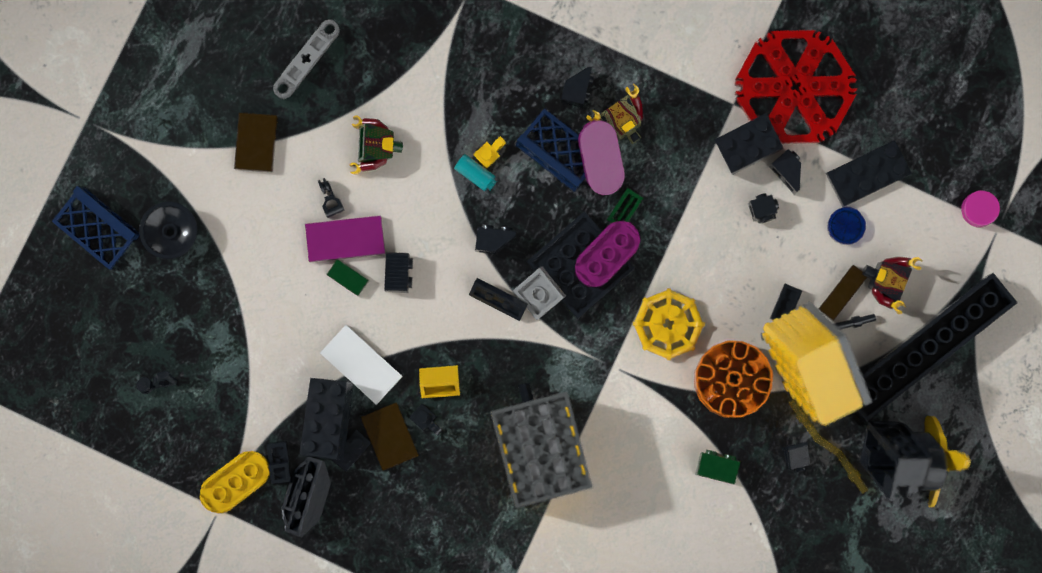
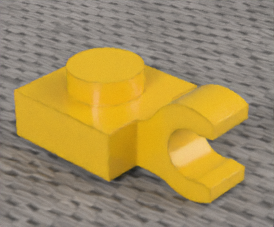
M500 136L492 145L486 142L473 155L487 169L500 157L497 151L506 144V141Z

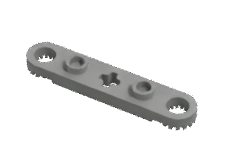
M325 20L322 22L317 31L314 32L281 74L273 87L277 97L281 99L290 97L339 34V27L335 21ZM328 25L335 27L331 35L324 32L325 27ZM310 55L311 62L303 63L302 57ZM281 84L288 85V92L281 94L278 92V87Z

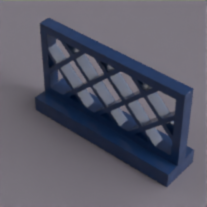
M544 109L523 135L521 134L517 139L515 146L574 192L586 178L585 171L580 178L573 170V167L583 166V162L572 163L571 154L581 152L580 150H571L570 141H578L579 135ZM546 116L551 120V126L541 127L540 120ZM552 130L553 139L543 140L542 131ZM555 130H564L566 138L556 139ZM539 131L540 140L533 141L527 136L530 132ZM556 142H567L568 151H558ZM543 143H554L555 152L545 151ZM568 154L570 164L559 162L558 155Z
M77 186L73 190L74 194L52 222L111 270L133 241L139 238L140 234L84 186ZM76 199L82 202V211H73V202ZM87 212H94L96 214V223H88ZM75 213H83L84 224L75 225ZM66 214H70L71 225L64 226L59 221ZM101 224H108L110 226L111 235H102ZM97 225L98 236L89 237L88 226ZM84 226L85 237L79 238L76 236L75 227ZM115 236H122L127 240L123 247L116 248ZM112 237L113 248L103 249L102 238ZM98 238L100 249L93 250L90 247L89 239ZM113 250L114 258L109 263L104 258V251Z

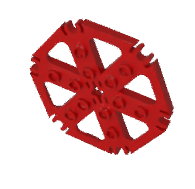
M816 30L772 31L771 34L767 33L766 36L769 41L763 42L759 38V45L757 41L755 42L735 79L743 80L734 83V86L742 87V91H736L735 95H743V97H736L735 99L749 121L757 118L749 103L751 98H778L768 118L782 144L820 143V141L823 142L825 140L823 132H827L831 137L833 135L832 129L834 133L837 132L856 94L852 95L851 93H855L857 89L849 87V83H855L856 79H848V77L856 76L833 39L827 45L829 36L824 41L819 40L821 32H817L813 38V33ZM802 38L807 41V47L796 67L781 46V42L784 39ZM825 53H831L842 69V74L839 76L812 77ZM762 54L777 77L752 78L749 76L748 71L757 55ZM792 82L795 85H800V87L798 88L799 92H797V90L791 89V87L793 86ZM841 96L843 104L836 117L829 119L814 97ZM795 107L811 130L807 135H788L785 133L784 128Z

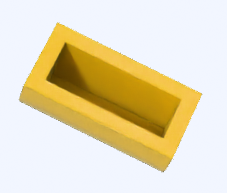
M458 365L419 369L421 398L460 395Z

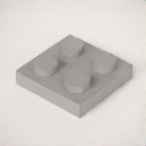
M543 267L537 269L513 290L520 300L528 303L527 309L536 320L540 319L566 297Z

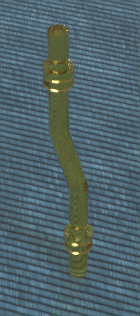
M795 399L788 402L797 415L795 417L799 423H803L814 441L836 455L847 471V476L851 482L854 481L862 494L869 489L860 478L861 474L857 469L853 468L842 450L819 435L808 419L809 415L802 410Z

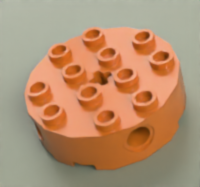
M727 340L714 345L700 358L694 371V387L699 400L710 412L724 418H740L756 412L767 401L772 389L773 371L767 357L756 346L743 341ZM730 374H731L732 377H733V376H736V377H737V379L735 380L736 384H735L734 382H732V383L729 382V380H730V378H731V377H730Z

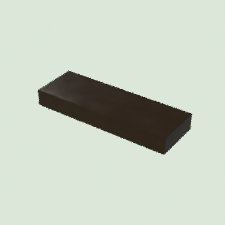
M852 265L818 309L833 322L867 277L862 275L860 269Z

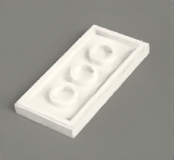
M347 325L320 352L322 356L376 405L403 377Z

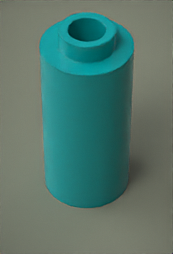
M466 154L460 158L454 167L457 172L483 191L491 190L497 182L494 180L496 178L494 174Z

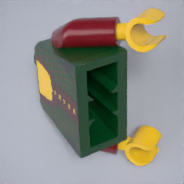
M357 115L353 116L354 120H359L358 124L351 125L355 129H359L358 162L361 163L360 165L353 162L349 164V166L356 165L357 167L355 172H350L351 174L357 175L360 171L376 170L393 157V152H402L403 142L394 141V132L389 130L388 126L379 119L364 118L362 120Z

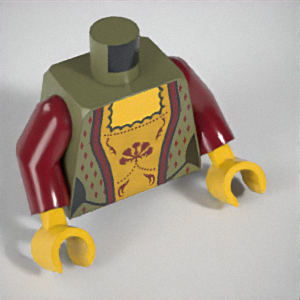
M633 84L634 90L630 92L628 87L625 88L630 97L627 95L601 114L592 110L595 113L593 119L587 115L589 121L602 120L609 123L615 129L618 140L627 136L632 144L641 139L636 129L641 126L643 119V105L638 94L639 88L635 84Z

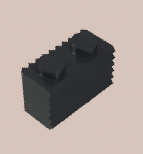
M386 252L385 292L408 293L409 288H412L413 278L409 277V269H413V258H410L409 253Z

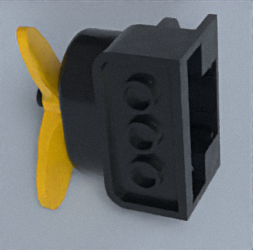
M926 416L924 423L925 432H913L908 425L897 421L868 422L860 463L889 501L894 500L895 493H900L902 497L908 498L911 496V493L930 491L928 506L935 507L940 489L946 481L947 472L949 470L961 471L969 467L970 459L966 454L960 451H948L946 437L935 416Z

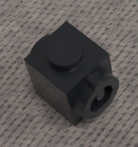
M766 193L755 196L756 199L748 203L753 222L758 220V223L762 224L776 219L779 205L777 199H773L772 195L767 196Z

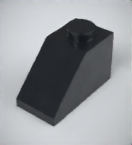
M788 149L769 167L795 195L800 190L801 162L799 161L800 157L798 154Z
M807 442L782 447L788 470L794 469V472L806 470L805 466L810 465Z

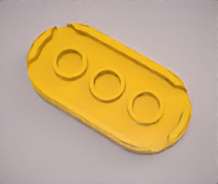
M255 451L243 452L203 482L200 490L202 505L208 511L214 513L230 511L267 482L270 475L268 460L262 454Z

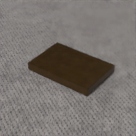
M239 113L235 170L273 173L277 115Z
M397 402L361 417L383 471L419 456Z

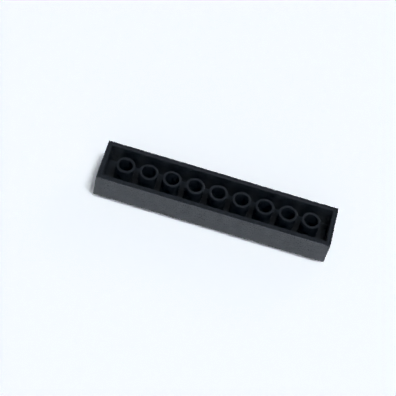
M991 273L984 277L861 374L872 401L867 405L862 404L861 408L854 411L862 422L869 421L1018 303L997 276Z

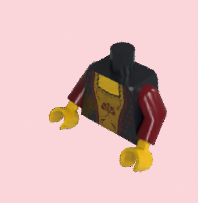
M892 257L877 263L876 268L869 265L864 267L862 275L871 279L868 288L872 290V295L880 305L890 309L894 308L897 314H902V311L897 308L899 306L906 307L900 299L912 271V268L909 267L912 266L916 270L922 269L919 266H915L917 261L923 262L921 258Z

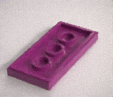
M381 215L305 224L309 262L385 254Z

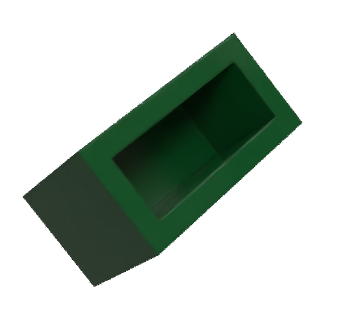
M706 449L705 453H700L695 475L735 484L740 462L736 461L735 456L725 454L724 457L717 456V452Z

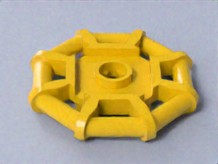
M667 288L663 292L642 299L643 302L633 322V326H635L644 351L647 350L666 358V360H671V358L696 349L695 345L702 328L705 327V322L702 321L694 298L691 299L672 291L671 288ZM666 299V305L655 308V306L653 305L656 302ZM674 299L685 305L681 309L678 306L672 305L671 300ZM649 308L653 313L649 322L643 320ZM687 309H690L694 322L688 321L685 314ZM666 319L674 322L671 330L663 326L666 323ZM643 327H649L653 336L651 339L648 340ZM688 327L694 328L690 340L685 338ZM657 340L666 344V350L653 345L654 341ZM680 340L683 342V346L671 350V344Z

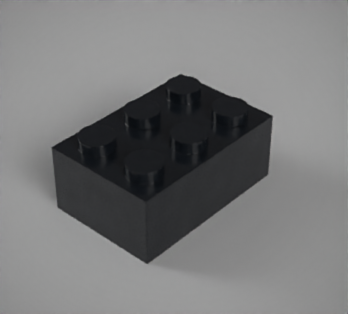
M766 113L714 139L732 175L783 150V145Z

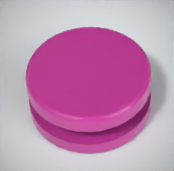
M976 191L965 198L961 207L964 220L974 227H985L993 223L1000 212L997 198L988 191Z

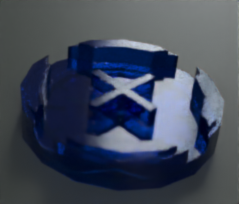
M842 207L830 215L827 222V230L835 242L841 245H851L863 237L866 230V222L858 210L852 207Z

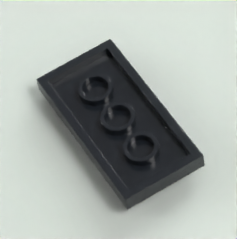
M895 140L826 173L842 207L912 174Z

